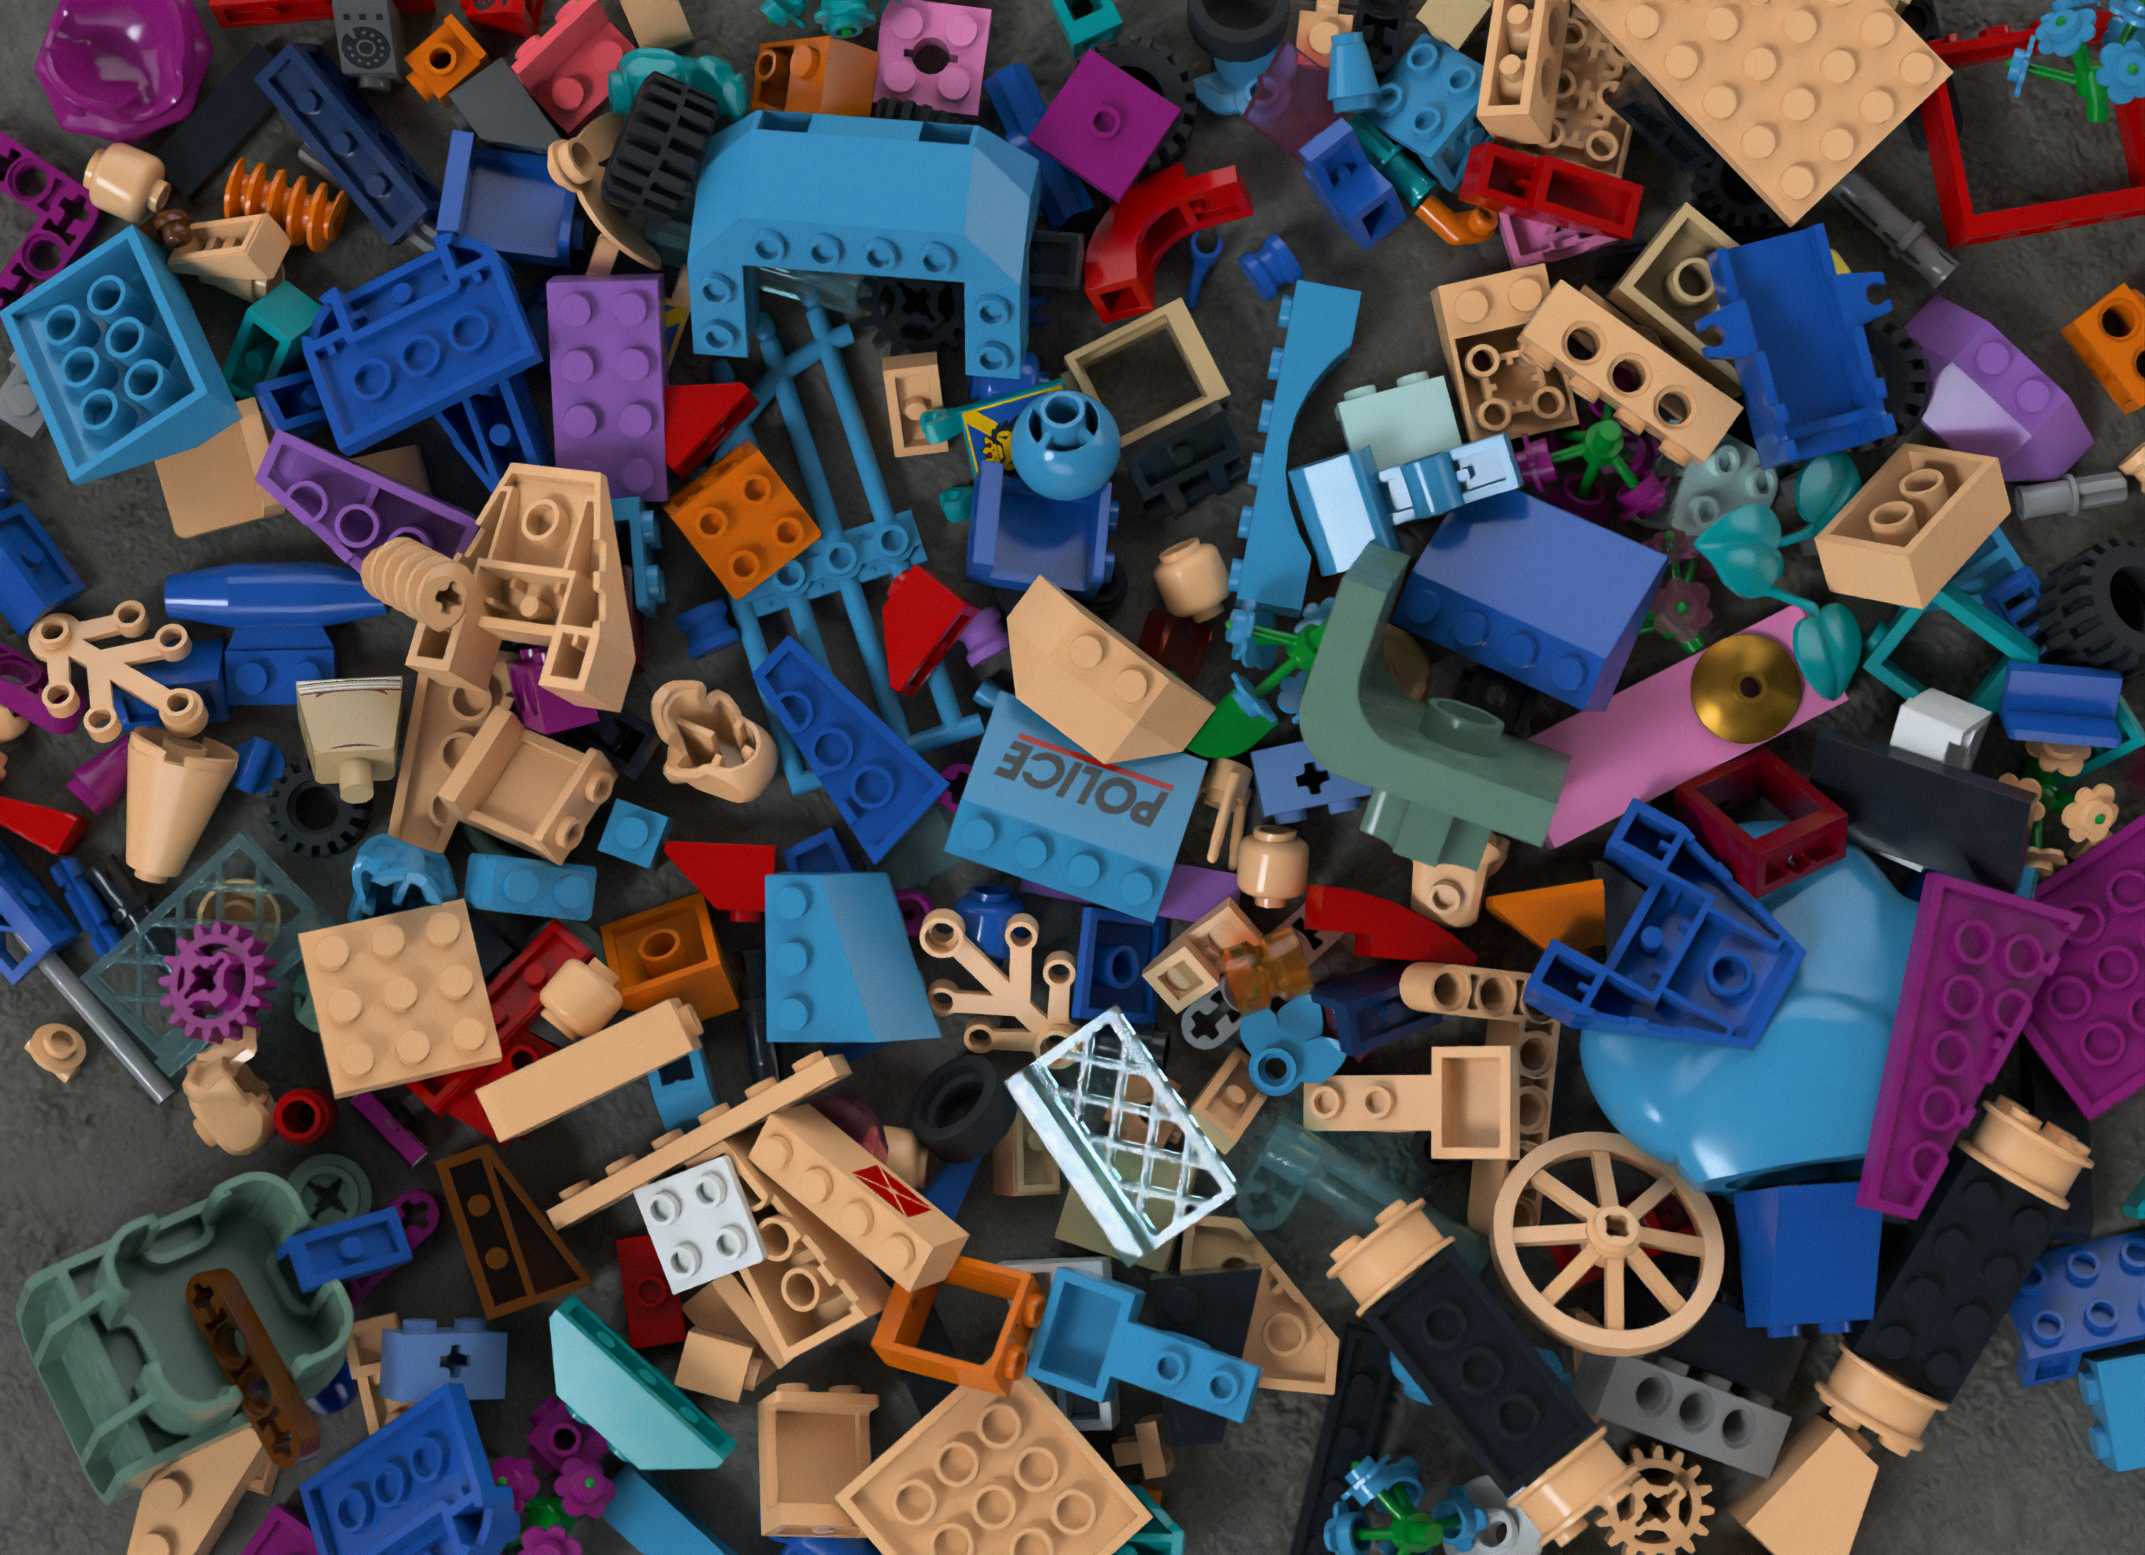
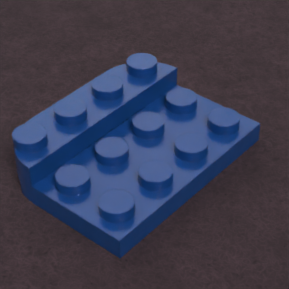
M453 232L444 233L433 237L436 249L352 291L343 293L335 286L319 298L324 305L314 317L308 336L302 337V348L338 449L349 457L543 361L512 281V277L516 275L508 262L489 244L471 237H457Z
M460 1383L444 1384L299 1485L318 1555H499L506 1543L514 1541L520 1531V1519L516 1511H514L512 1488L495 1486L464 1385Z

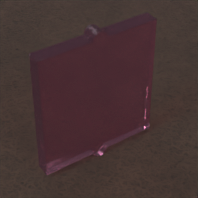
M1282 41L1265 74H1260L1257 77L1259 86L1241 119L1305 166L1298 150L1309 143L1317 134L1323 132L1343 117L1344 114H1334L1333 101H1327L1329 72L1289 41Z

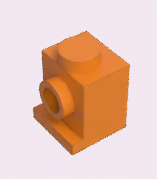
M452 13L443 20L444 24L404 58L413 70L405 77L426 102L436 96L446 109L454 103L448 94L493 63L488 54ZM445 53L451 55V62L446 68L437 69L433 67V64Z

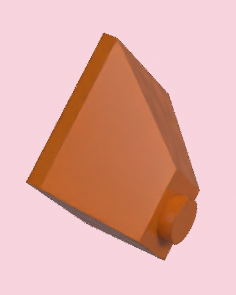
M1603 878L1483 897L1482 909L1543 954L1552 938L1588 958H1593L1591 947L1606 945Z
M701 892L599 926L608 968L620 977L613 987L622 995L623 1004L621 1008L640 1013L667 999L679 997L683 1006L689 1003L694 1008L700 1021L740 1008L731 971L706 897Z

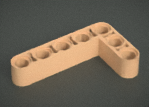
M1414 962L1405 969L1399 983L1402 1000L1410 1009L1488 1019L1485 1046L1520 1047L1521 1160L1533 1149L1547 1142L1549 1138L1561 1022L1522 1001L1525 985L1532 973L1446 963ZM1435 983H1437L1436 993L1434 992ZM1473 1160L1467 1216L1470 1229L1477 1237L1489 1240L1490 1218L1495 1199L1505 1179L1520 1160H1510V1163L1509 1160ZM1530 1184L1523 1189L1518 1198L1514 1211L1513 1227L1539 1226L1543 1194Z

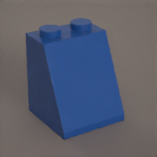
M1860 1182L1782 1186L1733 1194L1746 1328L1767 1327L1768 1338L1801 1336V1324L1819 1323L1820 1334L1854 1332L1853 1320L1873 1319L1883 1213L1855 1206Z

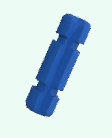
M77 856L65 857L50 868V873L57 886L65 888L66 893L63 896L84 933L90 932L92 937L89 939V942L97 956L106 958L114 955L126 946V939L118 925L112 926L110 921L113 917L95 885L85 879L87 871L80 858Z

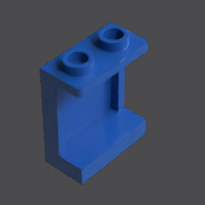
M452 130L436 227L437 236L453 232L457 237H471L489 244L506 261L571 269L573 250H583L586 218L579 217L581 202L577 193L559 186L550 176L547 168L548 156L476 147L473 132Z
M982 460L973 484L964 582L1027 591L1039 574H1042L1072 598L1093 601L1103 583L1110 584L1114 569V551L1106 550L1108 533L1115 532L1119 514V501L1111 500L1112 482L1108 481L1101 489L1088 497L1073 501H1058L1036 493L1023 480L1003 477L1004 463Z

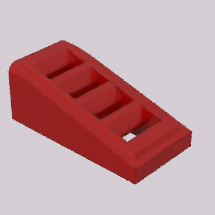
M0 796V825L54 855L71 856L91 821L83 815Z

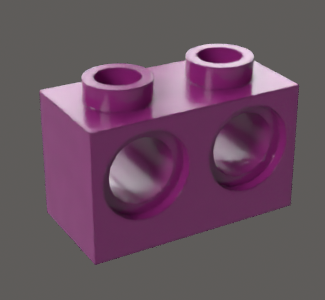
M529 645L519 649L520 658L505 661L518 718L523 726L547 735L599 721L597 709L575 706L538 685L549 647Z

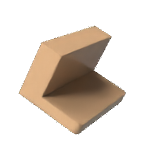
M738 1271L714 1279L683 1304V1311L696 1327L757 1343L754 1357L762 1359L763 1363L756 1386L777 1369L780 1370L791 1361H784Z

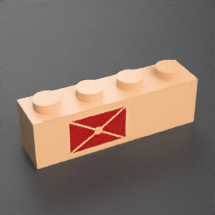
M809 1103L770 1113L747 1158L908 1292L945 1280L970 1236L963 1228Z

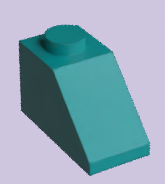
M287 280L247 308L223 368L222 374L231 393L240 400L256 397L253 387L257 383L296 373L305 361L302 337L308 336L312 321L322 306ZM256 397L259 411L263 412L264 410Z

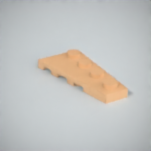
M499 650L487 692L443 686L418 673L388 835L420 848L443 854L458 820L437 794L494 707L497 705L510 710L514 697L505 661L520 658V654Z

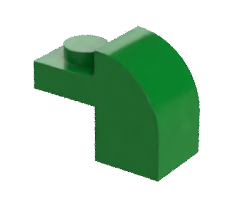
M1174 670L1171 671L1172 674L1182 680ZM1235 688L1215 705L1216 709L1184 751L1209 761L1223 758L1232 759L1251 749L1277 726L1279 721L1277 720L1272 724L1260 714L1253 719L1246 712L1240 711L1238 703L1232 695L1237 690Z

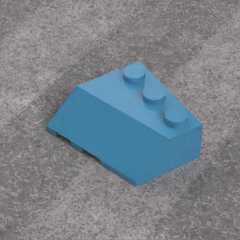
M777 872L765 875L767 1042L877 1043L943 1037L938 1019L934 1018L925 991L927 987L922 972L918 970L907 938L909 934L888 872Z

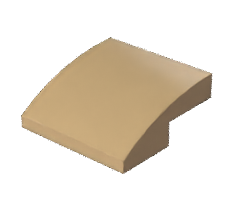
M1087 1133L1054 1238L1158 1272L1168 1271L1199 1168L1147 1151V1153H1144L1132 1146L1096 1134Z

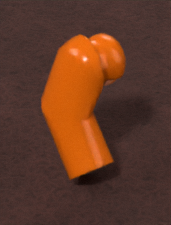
M1434 194L1430 195L1415 212L1446 243L1454 246L1483 243L1494 235L1495 228L1499 224V216L1494 210L1477 206L1476 210L1454 213Z

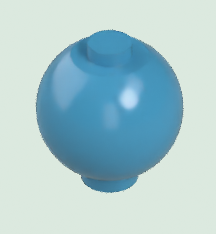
M1058 390L1036 398L1020 413L1011 435V456L1020 478L1033 491L1049 499L1073 501L1092 495L1109 481L1119 462L1121 438L1115 419L1101 402L1082 392Z

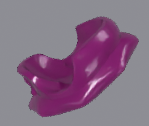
M60 0V4L56 8L47 27L42 46L35 61L34 72L51 103L57 123L62 130L69 133L99 137L116 143L123 142L128 145H134L169 125L187 119L192 114L200 86L213 57L214 49L192 0Z

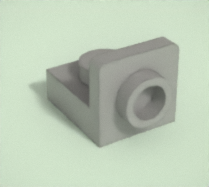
M14 351L9 360L15 363L16 366L0 389V418L32 439L39 441L48 427L18 356Z

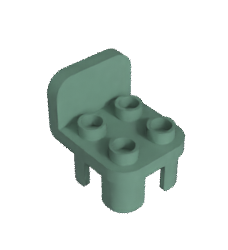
M248 1172L233 1177L217 1185L212 1190L209 1198L160 1219H157L155 1213L135 1219L121 1227L111 1240L48 1266L25 1281L16 1305V1316L23 1341L81 1467L93 1490L105 1505L109 1506L142 1491L154 1471L252 1427L240 1404L243 1396L238 1385L230 1386L187 1305V1283L195 1274L217 1268H226L233 1272L305 1402L326 1389L341 1369L347 1352V1340L353 1327L352 1305L343 1285L338 1279L323 1284L319 1290L302 1294L291 1259L278 1262L275 1251L291 1235L304 1232L309 1224L306 1209L299 1195L288 1182L279 1176L267 1172ZM236 1330L235 1344L238 1352L244 1356V1340L241 1333ZM262 1378L261 1391L265 1401L270 1404L271 1390L268 1382Z

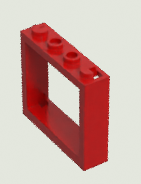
M2102 8L2095 12L2097 15V21L2094 24L2096 34L2092 39L2086 41L2087 47L2102 45L2103 49L2101 37L2108 30V22L2115 16L2123 18L2118 15H2112L2111 11L2103 12ZM2037 20L2029 24L2028 30L2012 32L2010 25H2000L1980 31L1978 38L1960 41L1959 34L1953 33L1946 35L1942 39L1927 41L1926 44L1951 70L2007 61L2013 58L2015 48L2027 50L2030 36L2035 35L2036 29L2041 25V21ZM2037 38L2031 56L2043 55L2038 49L2039 41ZM1946 80L1919 105L1949 250L2145 216V97L2139 99L2134 96L2133 100L2123 105L2114 103L2131 188L1978 215L1973 214Z

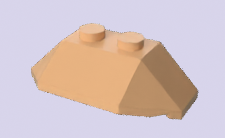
M1039 574L1006 618L1016 698L1103 764L1183 752L1216 709L1215 705L1042 574Z

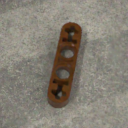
M217 1268L195 1274L190 1278L186 1288V1301L189 1310L230 1386L238 1385L243 1396L240 1404L268 1456L276 1465L285 1468L314 1459L319 1453L321 1446V1435L318 1425L240 1282L233 1272L226 1268ZM236 1330L241 1333L244 1340V1356L238 1352L235 1344ZM262 1378L268 1382L271 1390L270 1404L265 1401L261 1391Z

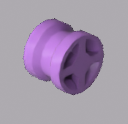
M998 604L978 612L958 638L959 641L964 642L968 650L966 659L971 668L980 666L1010 650L1008 631H1006L1001 622L1003 612Z

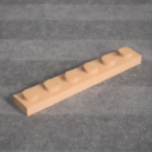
M821 1050L814 1052L792 1064L791 1066L795 1074L780 1083H777L775 1077L772 1076L745 1090L744 1092L748 1100L731 1109L728 1103L725 1102L704 1112L697 1117L702 1126L685 1135L682 1129L678 1128L651 1142L655 1150L653 1153L640 1160H637L633 1153L610 1164L605 1168L609 1177L592 1186L589 1179H585L561 1191L559 1196L562 1203L546 1211L555 1231L578 1225L634 1194V1190L656 1182L685 1166V1162L719 1142L751 1130L767 1121L770 1113L791 1108L853 1074L844 1055L838 1054L824 1057Z

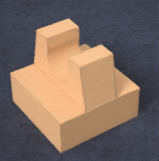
M1163 1413L1143 1416L1134 1425L1136 1435L1121 1437L1117 1443L1112 1444L1116 1467L1142 1463L1145 1480L1167 1476L1176 1466L1172 1447H1166Z

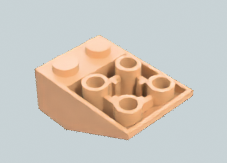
M1545 263L1438 286L1430 292L1442 349L1470 442L1506 431L1511 440L1520 438L1525 433H1528L1529 436L1579 424L1573 392L1567 385L1570 381L1569 376L1554 366L1548 372L1532 363L1522 354L1526 346L1516 340L1551 290Z

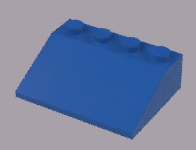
M1512 489L1466 503L1448 511L1411 571L1391 622L1580 710L1606 711L1671 557L1520 490Z

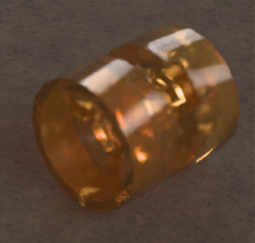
M1291 925L1261 935L1260 943L1255 947L1249 942L1244 941L1217 951L1241 1018L1270 1008L1272 1000L1276 996L1287 1002L1315 991L1307 963Z

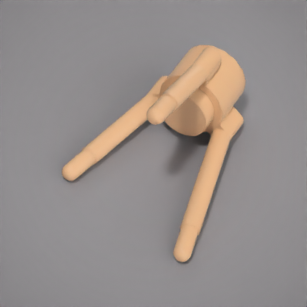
M1212 759L1208 771L1204 773L1195 802L1201 793L1204 792L1206 793L1204 803L1219 810L1207 855V860L1210 863H1215L1218 859L1230 814L1234 812L1228 869L1234 872L1237 870L1238 848L1243 839L1247 806L1253 791L1248 788L1253 771L1249 767L1229 759Z

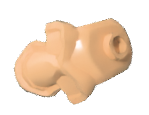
M673 680L663 684L655 692L650 705L651 715L657 733L669 745L667 761L663 766V774L670 783H688L698 790L736 803L753 801L772 783L779 760L777 744L761 726L742 716L739 706L729 694L716 689L708 693L706 697V686L702 682L695 680Z
M1492 830L1478 871L1452 864H1439L1435 868L1412 860L1411 910L1423 915L1443 929L1470 927L1479 918L1488 878L1495 874L1507 859L1510 842L1504 837L1495 835L1494 833L1497 831Z
M243 1025L242 1040L235 1041L225 1038L222 1045L212 1044L197 1053V1059L186 1065L188 1073L182 1083L184 1093L189 1099L190 1108L196 1117L193 1120V1125L199 1136L209 1147L212 1148L218 1144L224 1151L233 1156L249 1155L262 1149L277 1132L274 1124V1110L277 1102L274 1101L267 1090L269 1088L264 1080L260 1081L245 1063L255 1055L258 1049L257 1038L260 1034V1027L255 1029Z

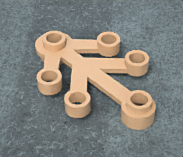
M135 600L124 601L115 608L113 615L81 622L74 616L66 613H54L43 617L32 627L28 642L33 654L39 660L47 663L49 684L42 692V701L48 712L55 718H67L78 710L80 698L71 684V662L74 661L87 669L90 709L86 712L83 721L85 728L94 741L99 743L110 742L117 738L122 730V723L114 708L112 684L159 710L160 718L171 735L178 738H189L197 735L205 728L208 722V711L199 694L185 688L170 690L131 667L164 659L176 662L186 658L192 650V642L185 628L179 624H168L157 631L154 639L100 650L89 642L121 634L127 638H136L143 635L149 629L150 617L142 603ZM139 615L134 622L124 623L128 617ZM61 634L59 637L52 639L54 636ZM181 639L177 645L166 647L169 641ZM69 695L64 702L54 704L55 699L59 696ZM187 705L185 709L178 712H174L178 708ZM110 719V722L105 727L95 728L101 720Z
M936 909L926 915L919 936L922 948L928 954L937 958L953 956L988 990H959L958 986L951 980L938 979L931 983L927 992L933 1015L947 1017L953 1013L1015 1016L1026 1027L998 1028L996 1023L989 1017H973L968 1021L964 1033V1043L970 1051L978 1054L987 1053L992 1049L1033 1052L1037 1060L1050 1069H1064L1079 1060L1085 1047V1035L1079 1024L1069 1018L1070 985L1076 977L1077 962L1074 956L1066 951H1054L1046 957L1043 978L1050 985L1048 1014L1044 1013L1031 1000L1032 948L1036 945L1039 934V924L1033 916L1019 913L1013 915L1007 922L1005 941L1010 947L1008 977L965 935L966 926L958 913L949 909ZM937 923L948 924L953 928V931L943 934L938 932L934 925ZM1016 927H1025L1030 930L1032 935L1027 938H1019L1012 930ZM1056 964L1066 966L1070 972L1065 975H1057L1050 968ZM941 992L946 993L952 998V1001L940 1003L934 998V995ZM979 1029L985 1030L989 1033L990 1037L986 1040H979L972 1035V1032ZM1059 1035L1065 1037L1068 1041L1064 1044H1054L1048 1037Z

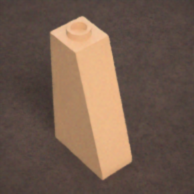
M679 997L667 999L475 1090L499 1142L525 1135L703 1048L697 1037L704 1033L703 1027L694 1008L689 1003L683 1006Z

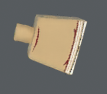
M402 676L296 681L298 721L315 781L321 784L339 783L340 797L347 803L359 804L369 801L374 796L373 781L390 780L395 777L403 719Z

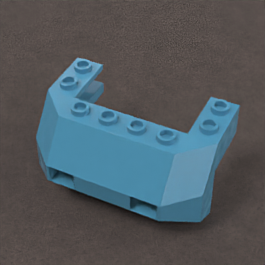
M756 110L712 136L699 171L687 259L694 354L748 358L750 353L749 333H756L760 322L757 267L964 282L965 375L1020 379L1029 343V248L1043 193L1039 160L981 126Z

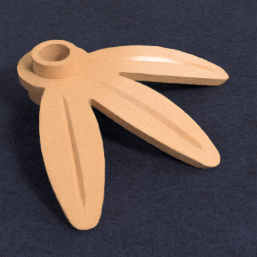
M612 111L605 113L591 121L576 138H571L570 140L558 139L551 143L548 148L547 168L552 179L559 186L577 193L590 219L619 250L637 262L653 270H659L662 265L659 254L608 201L602 199L601 182L606 167L599 166V163L608 159L612 153L624 123L623 114L613 115Z

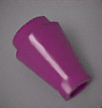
M123 735L115 744L73 770L71 773L74 777L65 785L97 816L106 807L112 810L127 787L129 738L126 735Z

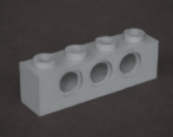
M1584 1352L1570 1392L1586 1412L1769 1479L1792 1420L1791 1416L1772 1408L1775 1398L1743 1386L1741 1394L1730 1391L1732 1381L1701 1369L1698 1379L1689 1376L1687 1372L1690 1365L1658 1353L1655 1362L1643 1358L1645 1354L1612 1357Z

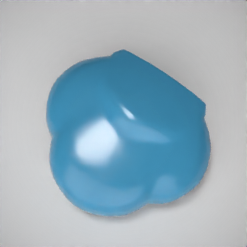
M1785 820L1749 821L1737 825L1752 838L1756 839L1791 822ZM1847 841L1846 857L1758 899H1755L1745 891L1754 902L1757 900L1807 951L1753 1050L1581 1029L1579 1050L1582 1068L1591 1092L1602 1112L1613 1127L1642 1152L1668 1166L1675 1165L1678 1174L1696 1193L1705 1192L1707 1196L1730 1195L1790 1184L1812 1185L1862 1175L1920 903L1900 894L1873 859L1862 849Z

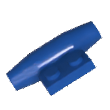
M323 561L230 563L168 575L164 590L165 608L170 619L236 628L225 651L227 706L297 704L296 681L339 679L338 647H336L325 626L389 615L391 612V606L372 597L363 586L361 575L352 566Z

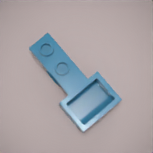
M1507 431L1379 471L1370 445L1308 463L1288 471L1322 577L1349 570L1368 542L1398 552L1403 550L1396 524L1416 518L1423 519L1441 514L1466 503L1519 488L1524 484Z
M1067 1266L1057 1268L1025 1376L1100 1403L1113 1401L1119 1380H1123L1240 1423L1248 1421L1264 1370L1263 1366L1212 1349L1210 1345L1198 1339L1176 1332L1158 1330L1139 1323L1138 1318L1146 1296V1292L1141 1289L1082 1269Z

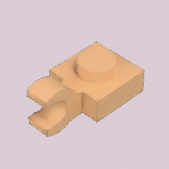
M1316 0L1315 11H1299L1294 63L1296 68L1329 71L1330 48L1332 47L1331 36L1351 33L1354 15L1338 14L1339 0Z

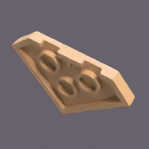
M1186 1212L1184 1216L1179 1270L1260 1263L1263 1268L1242 1356L1243 1360L1264 1367L1258 1388L1334 1395L1340 1341L1335 1333L1240 1217Z

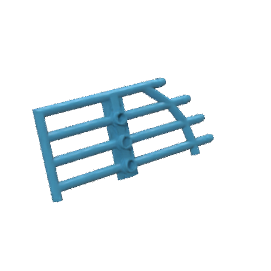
M815 280L804 281L799 284L800 298L803 306L807 308L806 316L814 339L788 356H785L781 341L776 337L777 329L773 319L768 312L760 313V322L755 335L761 341L759 347L767 371L751 390L759 405L718 447L711 465L746 438L759 449L751 424L776 395L823 538L815 541L740 600H735L726 588L725 591L752 673L769 656L757 618L789 608L800 645L832 675L833 672L809 601L840 591L883 722L918 755L984 734L985 731L979 713L962 717L943 659L927 679L942 725L911 735L897 691L890 686L888 664L861 584L892 574L895 579L902 571L906 569L910 571L915 564L919 565L928 562L911 509L898 514L894 512L840 350L855 343L849 322L833 329L827 308L822 304L824 299ZM721 359L711 364L712 377L715 384L734 383L736 378L727 359ZM819 360L822 361L874 518V522L847 531H843L793 380V376ZM703 463L689 477V481H692L708 467ZM756 683L774 741L779 749V756L792 796L795 797L824 787L812 768H806L800 749Z

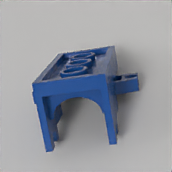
M1824 223L1727 249V247L1718 249L1707 256L1720 309L1694 323L1697 334L1703 332L1708 327L1717 329L1721 335V342L1718 347L1709 345L1702 348L1704 360L1733 359L1762 471L1865 445L1897 433L1892 413L1887 414L1884 408L1883 398H1887L1883 377L1878 379L1876 377L1863 328L1864 324L1893 310L1890 299H1886L1879 305H1874L1866 297L1868 286L1879 287L1886 283L1883 272L1843 273L1837 275Z

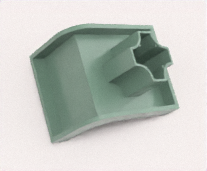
M1368 542L1342 578L1302 697L1299 723L1302 737L1308 750L1330 772L1373 788L1359 830L1387 842L1393 848L1392 853L1435 868L1439 864H1452L1478 871L1492 830L1542 847L1558 804L1571 755L1503 732L1504 723L1499 718L1477 707L1445 698H1430L1428 704L1424 705L1410 698L1397 686L1389 674L1385 663L1383 643L1386 628L1411 556Z

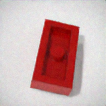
M650 1234L618 1238L616 1245L632 1349L686 1341L688 1331L685 1312L683 1311L682 1292L673 1295Z

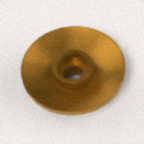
M1739 634L1716 642L1702 654L1691 676L1690 696L1697 717L1711 733L1728 742L1755 744L1776 736L1791 722L1800 703L1801 681L1794 661L1781 646L1759 635ZM1746 677L1754 679L1758 684L1759 690L1754 698H1747L1741 693L1740 684Z

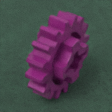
M214 921L212 929L196 925L194 926L195 940L192 941L179 937L176 940L181 951L179 956H165L163 961L172 968L170 975L158 978V984L169 987L170 994L163 997L159 1002L162 1007L175 1010L168 1022L172 1026L184 1028V1036L217 1045H222L225 1038L240 1041L243 1039V1025L255 1029L261 1026L256 1015L259 1008L272 1010L274 1005L265 998L266 990L278 988L279 982L267 978V972L277 965V961L262 955L268 944L265 940L252 937V930L221 921ZM231 947V949L228 952L220 949ZM217 949H220L215 955L211 953ZM222 1010L225 1012L224 1015L217 1018H206L208 1014L217 1016Z

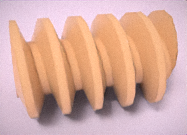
M396 537L386 542L383 546L370 551L362 561L361 578L363 586L372 597L438 632L448 630L456 625L467 613L474 600L476 590L474 576L466 566L409 537Z

